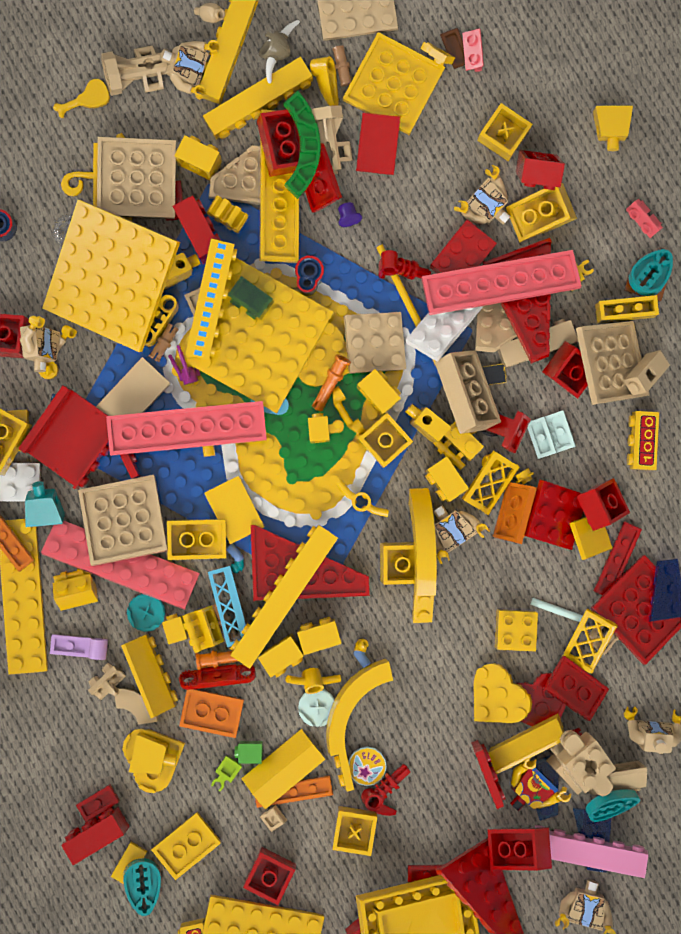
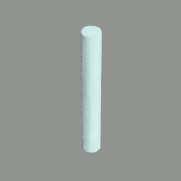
M532 598L530 604L580 622L583 617L581 614L536 598Z

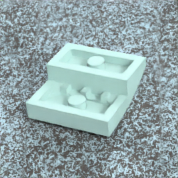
M564 410L530 421L527 427L538 459L576 447Z

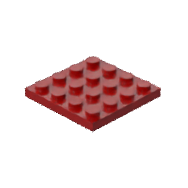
M642 555L590 608L593 612L618 625L614 634L643 665H646L681 629V593L645 555Z

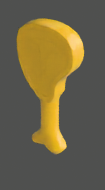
M93 79L89 81L84 92L79 94L76 99L65 104L55 103L53 109L58 112L60 118H64L68 110L77 106L86 108L105 106L109 103L110 94L103 81Z

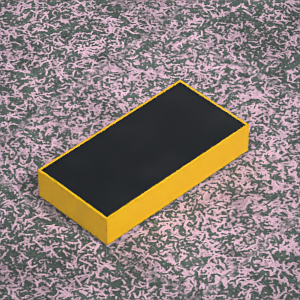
M503 364L482 367L488 385L506 383Z

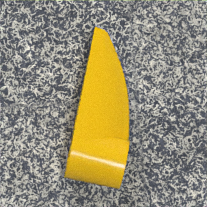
M328 56L312 59L310 70L312 75L316 77L325 101L329 106H337L339 104L338 88L333 58Z

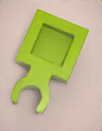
M226 755L215 771L219 774V777L212 781L211 786L215 782H220L221 787L218 791H221L225 786V781L227 780L231 783L243 765L238 764L237 761Z

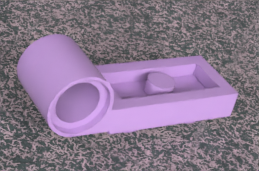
M52 634L50 654L106 660L108 640Z

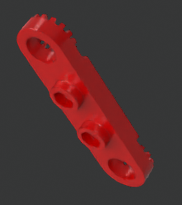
M244 664L217 666V668H201V670H185V672L179 675L178 679L183 689L191 690L250 683L256 678V671L253 665L251 668H248ZM245 671H250V672H251V674H249V676H248V675H247V676H246V675H245V676L242 675V673L245 672ZM186 678H193L189 683L184 682Z

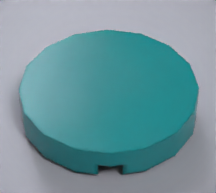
M140 594L133 598L127 608V618L131 626L143 632L153 631L158 628L164 621L166 614L165 606L161 600L145 594Z

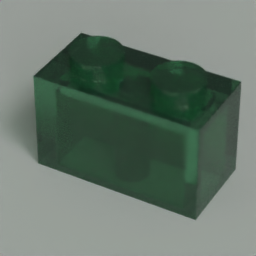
M242 276L228 294L229 298H231L230 303L238 309L241 306L247 310L246 314L254 320L256 318L262 320L275 302L273 298Z

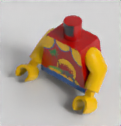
M529 758L513 769L511 789L517 796L510 804L518 812L526 803L532 809H540L561 801L568 802L572 794H563L567 791L566 787H562L560 793L557 792L558 789L535 768L537 759L529 761Z

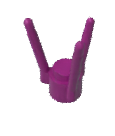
M177 345L183 369H179L171 354L168 357L180 381H183L184 385L199 381L197 377L200 376L199 370L195 367L194 370L193 367H187L181 347Z

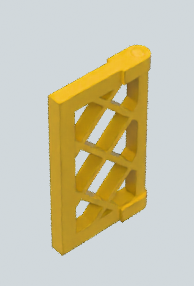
M493 450L462 499L489 515L520 466ZM496 459L499 460L500 466L490 468ZM510 467L512 469L507 477H505L504 468ZM501 469L502 478L493 481L491 472ZM486 473H488L489 482L480 484ZM503 482L497 492L494 493L493 484ZM490 485L491 494L482 497L481 488ZM478 489L479 498L472 499L471 496ZM492 498L487 507L483 505V500Z
M587 608L563 656H566L582 669L592 674L618 625ZM588 618L593 619L596 625L586 627ZM601 626L609 628L606 636H603ZM597 627L600 637L591 639L588 629ZM581 631H584L587 640L578 642L577 639ZM602 640L598 652H595L592 642ZM589 643L592 653L583 655L579 645ZM574 646H576L579 656L570 654ZM585 657H594L591 665L585 662Z

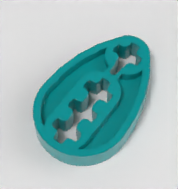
M661 249L642 257L629 273V284L632 289L643 296H654L660 293L672 272V253L666 249ZM664 256L666 259L659 264L658 262ZM652 269L655 270L656 272L653 273V275L646 282V284L643 287L640 286V284L643 282L645 277L648 276L650 271Z
M615 790L606 796L599 795L588 803L585 810L591 821L599 822L631 809L640 802V798L635 790Z
M139 858L126 866L123 873L125 893L133 909L139 915L147 916L152 912L157 903L161 887V876L156 863L150 859ZM139 865L144 867V885L146 886L144 891H141L139 888L141 886L140 879H138L140 878ZM143 897L145 898V902L148 905L146 906L145 910L142 909Z

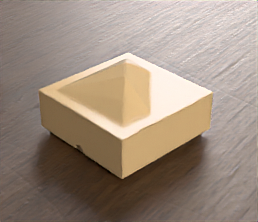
M276 805L260 816L271 832L287 821Z

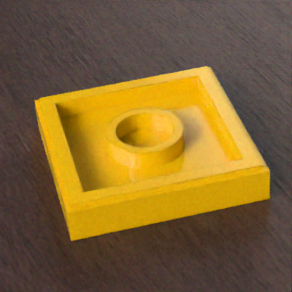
M586 517L570 523L582 560L612 549L606 527L593 531Z

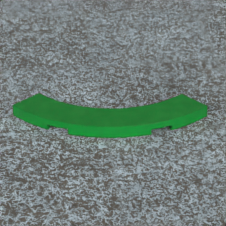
M297 90L283 105L292 116L300 138L299 160L294 173L284 186L298 199L305 192L315 175L319 164L321 143L318 124L315 121L312 110L305 98Z

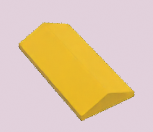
M559 714L491 747L488 753L496 774L561 743L560 737L564 733Z
M301 729L265 758L262 764H258L241 779L252 795L266 809L326 759Z

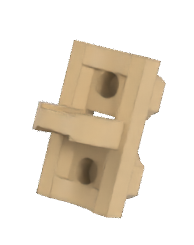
M109 663L103 667L104 675L101 678L95 676L89 681L91 688L88 691L100 700L108 693L114 697L119 694L116 686L126 677L124 672Z

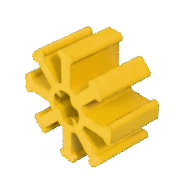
M218 195L207 210V214L215 218L216 222L222 223L227 229H232L235 233H239L248 219V214L241 211V208L232 205L229 200L222 199Z

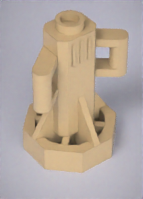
M153 46L134 49L136 58L131 59L114 55L113 51L101 53L103 72L110 95L122 94V91L129 84L139 79H142L145 93L164 89L162 75L166 74L168 63L160 60L161 53L156 54ZM157 76V83H147V78Z
M341 105L311 109L318 124L320 143H324L334 174L337 175L338 171L341 170L340 162L353 161L350 141L337 142L336 138L343 119ZM338 147H343L345 157H339Z

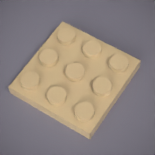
M401 312L344 316L347 359L351 361L350 366H348L349 374L372 372L374 369L378 372L380 370L397 371L406 369Z

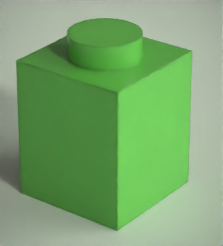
M239 741L238 746H235V758H238V764H262L263 741Z

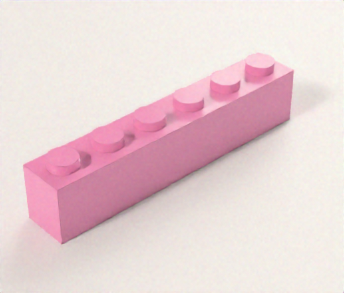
M535 825V828L544 827L540 825ZM560 829L549 830L552 860L645 878L648 861V850H645V847L640 845L625 846V843L620 841H613V843L605 842V839L600 837H593V839L585 838V835L580 833L570 835Z

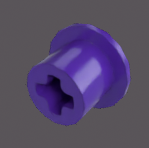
M348 202L338 207L340 215L339 226L349 227L358 224L362 220V215L356 212L354 203Z

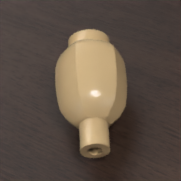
M205 3L194 9L195 15H199L205 22L216 23L223 20L225 16L224 10L215 3Z

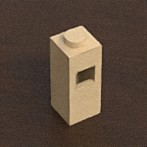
M661 350L647 353L623 381L633 396L647 393L668 369L670 364Z

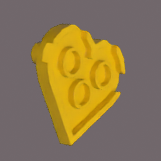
M327 324L298 376L308 386H323L328 376L327 371L336 360V354L347 358L346 342L339 329L333 324ZM348 366L345 369L343 376L349 374Z
M491 663L484 665L476 671L474 678V721L515 723L527 717L532 708L531 695L521 685L513 683L512 675L508 673L507 669L500 664Z
M135 729L127 735L123 742L122 750L129 764H131L135 741L139 732L168 743L167 753L177 755L175 767L164 765L161 774H133L138 787L148 793L162 791L172 780L185 743L150 729Z

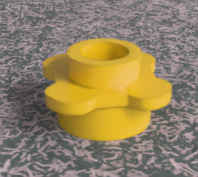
M529 468L515 475L518 480L516 483H527L532 480L531 475L535 473L531 472Z

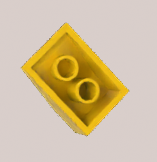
M561 183V188L555 187V190L542 189L506 207L508 214L511 216L510 220L519 242L561 227L577 219L563 183Z
M225 519L166 520L168 560L226 558Z

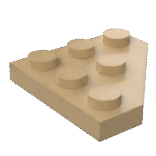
M252 145L243 154L226 165L224 169L211 177L210 199H215L218 195L222 199L225 198L233 202L260 205V146Z
M501 303L483 306L476 318L475 351L496 352L504 343L510 342L517 337Z

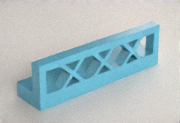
M227 566L209 571L208 575L227 647H230L235 642H230L228 636L231 628L233 627L238 630L242 638L244 634L241 632L246 624L231 567ZM224 572L226 580L222 586L214 582L213 574ZM226 583L228 586V590L224 588ZM216 586L219 587V588H221V589L219 590L218 594H217ZM222 590L230 594L231 599L227 605L219 601L218 596ZM231 601H232L233 609L229 607ZM221 605L225 607L223 612L221 609ZM227 608L233 611L236 616L232 624L225 621L223 617ZM236 620H237L238 627L234 626V623L236 622Z

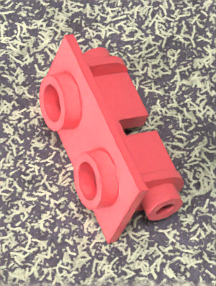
M479 28L462 33L466 71L474 69L475 72H479L484 67L481 29Z
M637 199L626 209L630 217L637 222L643 233L647 234L649 238L663 228L661 226L662 223L654 214L649 217L648 213L651 210L643 200Z

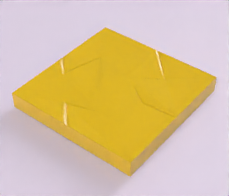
M441 875L356 895L361 934L480 933L478 919L473 915L472 909L468 905L463 904L455 895L454 890L448 887V882Z

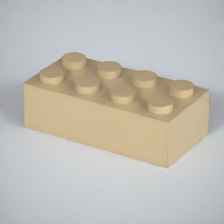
M476 351L453 352L440 358L438 362L435 361L460 434L483 431L501 422Z

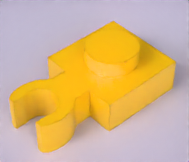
M423 42L420 48L434 57V62L442 66L444 64H452L455 59L454 56L429 42Z

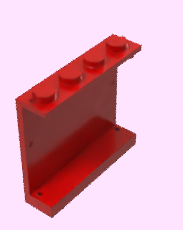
M62 385L18 449L23 453H29L73 485L72 488H83L89 481L87 477L91 471L95 472L99 467L100 463L98 461L102 456L105 457L110 451L106 418L108 415L69 387Z

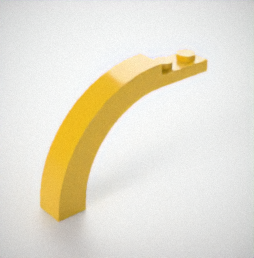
M429 488L409 489L408 504L412 520L415 558L412 620L413 623L432 622L434 596H436L437 561L434 516Z
M386 659L376 661L352 676L337 694L329 712L326 729L327 749L330 756H334L336 768L340 769L341 775H338L339 784L341 787L344 786L347 792L354 790L345 749L347 722L352 710L365 694L383 683L393 681L390 663Z

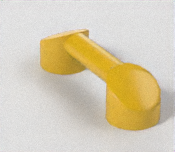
M337 386L332 392L335 408L347 427L355 433L362 435L366 432L359 419L354 422L352 421L341 403L346 398L339 386Z

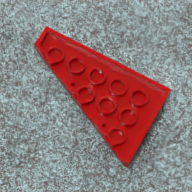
M551 238L544 239L485 261L482 266L551 254L552 240ZM551 294L501 303L530 363L547 358L550 354Z
M251 525L253 601H261L269 590L271 592L277 587L274 584L280 574L282 576L285 575L287 572L285 567L291 558L296 559L299 554L296 550L300 545L256 525ZM325 557L297 599L370 596L369 576Z
M488 838L436 869L437 874L441 875L448 882V887L454 890L455 895L463 904L468 905L472 909L473 915L480 920L481 924L490 934H524L503 871L490 870Z

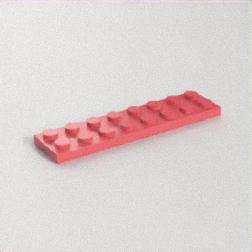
M573 250L426 275L421 278L429 315L581 288Z
M263 401L106 416L111 456L267 440Z
M64 520L63 524L53 525L41 551L42 555L184 610L200 575L198 572L151 554L91 566L85 529Z

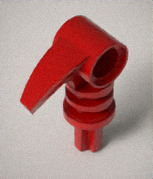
M393 250L383 251L378 264L379 278L397 274L413 280L415 277L421 279L422 276L431 275V271L419 267L417 261L398 258V253Z
M402 764L391 775L386 773V780L383 781L381 779V784H375V789H365L361 794V800L367 809L385 816L396 815L397 810L384 805L383 801L387 798V793H393V788L397 790L400 788L397 784L410 774L409 768ZM371 797H375L373 802L368 803Z

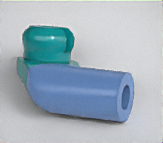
M231 544L226 550L234 558L231 570L237 574L244 569V557L238 548Z

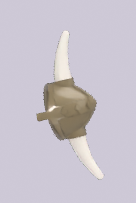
M299 20L288 24L281 32L277 30L272 34L267 31L265 35L269 38L262 45L259 56L267 59L266 77L269 84L272 82V71L277 61L286 59L291 55L287 40L293 28L300 23Z

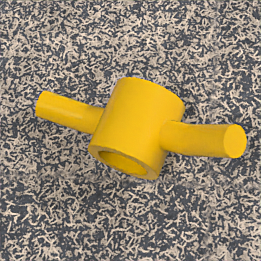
M343 480L337 484L342 493L352 500V506L355 510L359 512L367 510L372 514L388 517L389 510L372 505L371 499L366 493H353ZM362 496L364 499H367V506H363L361 509L356 506V497Z
M318 668L304 670L301 673L302 677L287 675L285 678L287 683L304 685L307 694H315L322 691L324 685L341 682L340 674L321 677L320 669Z

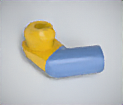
M359 639L355 643L353 654L361 666L365 668L371 663L365 655L369 643L366 639Z

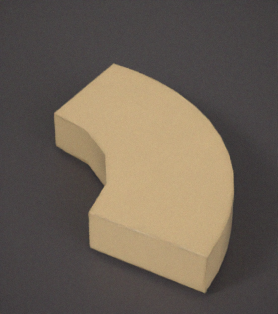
M117 688L119 694L115 696L116 708L130 711L136 717L138 725L158 722L157 716L150 718L141 694L131 689Z

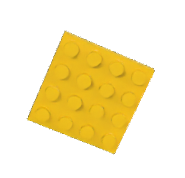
M378 32L350 83L343 101L365 113L401 117L399 130L410 136L445 67Z

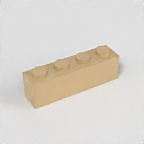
M565 319L554 322L555 326L549 329L550 353L559 350L565 341L571 345L579 342L571 320L566 322ZM519 339L504 343L498 350L504 368L529 360Z

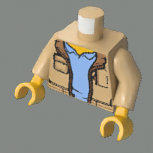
M211 40L207 44L202 41H190L174 47L172 52L163 49L160 60L168 63L166 74L170 76V80L175 87L188 94L194 93L197 99H202L203 96L197 92H206L205 87L199 85L209 54L206 51L209 50L210 53L217 54L218 50H212L211 46L219 45L218 42Z
M492 165V173L488 169L485 170V173L491 176V179L488 177L467 202L458 200L461 203V208L454 207L456 212H461L471 223L481 225L487 223L489 225L496 218L504 225L511 217L503 210L508 203V195L504 182L499 175L500 170L495 165Z
M31 316L29 318L31 325L20 327L23 357L34 361L35 372H46V363L57 360V354L66 343V338H74L77 330L65 325L62 327V335H60L58 331L43 327L45 324L44 318Z
M443 505L433 511L439 520L434 525L436 555L440 564H442V557H447L448 561H450L448 553L477 533L481 538H484L481 533L482 530L486 529L490 532L487 525L482 524L475 516L467 512H457L454 510L448 514Z
M627 706L624 717L629 720L627 722L629 737L643 751L657 752L659 754L671 753L672 747H676L681 742V716L675 714V709L672 714V721L675 724L634 720L638 709L634 706L633 711L630 712Z
M588 879L585 890L575 888L574 891L567 894L561 900L558 914L560 917L556 919L555 926H559L560 921L564 923V930L569 926L570 922L601 931L604 928L603 934H616L612 929L613 919L609 903L602 894L597 893L598 882Z

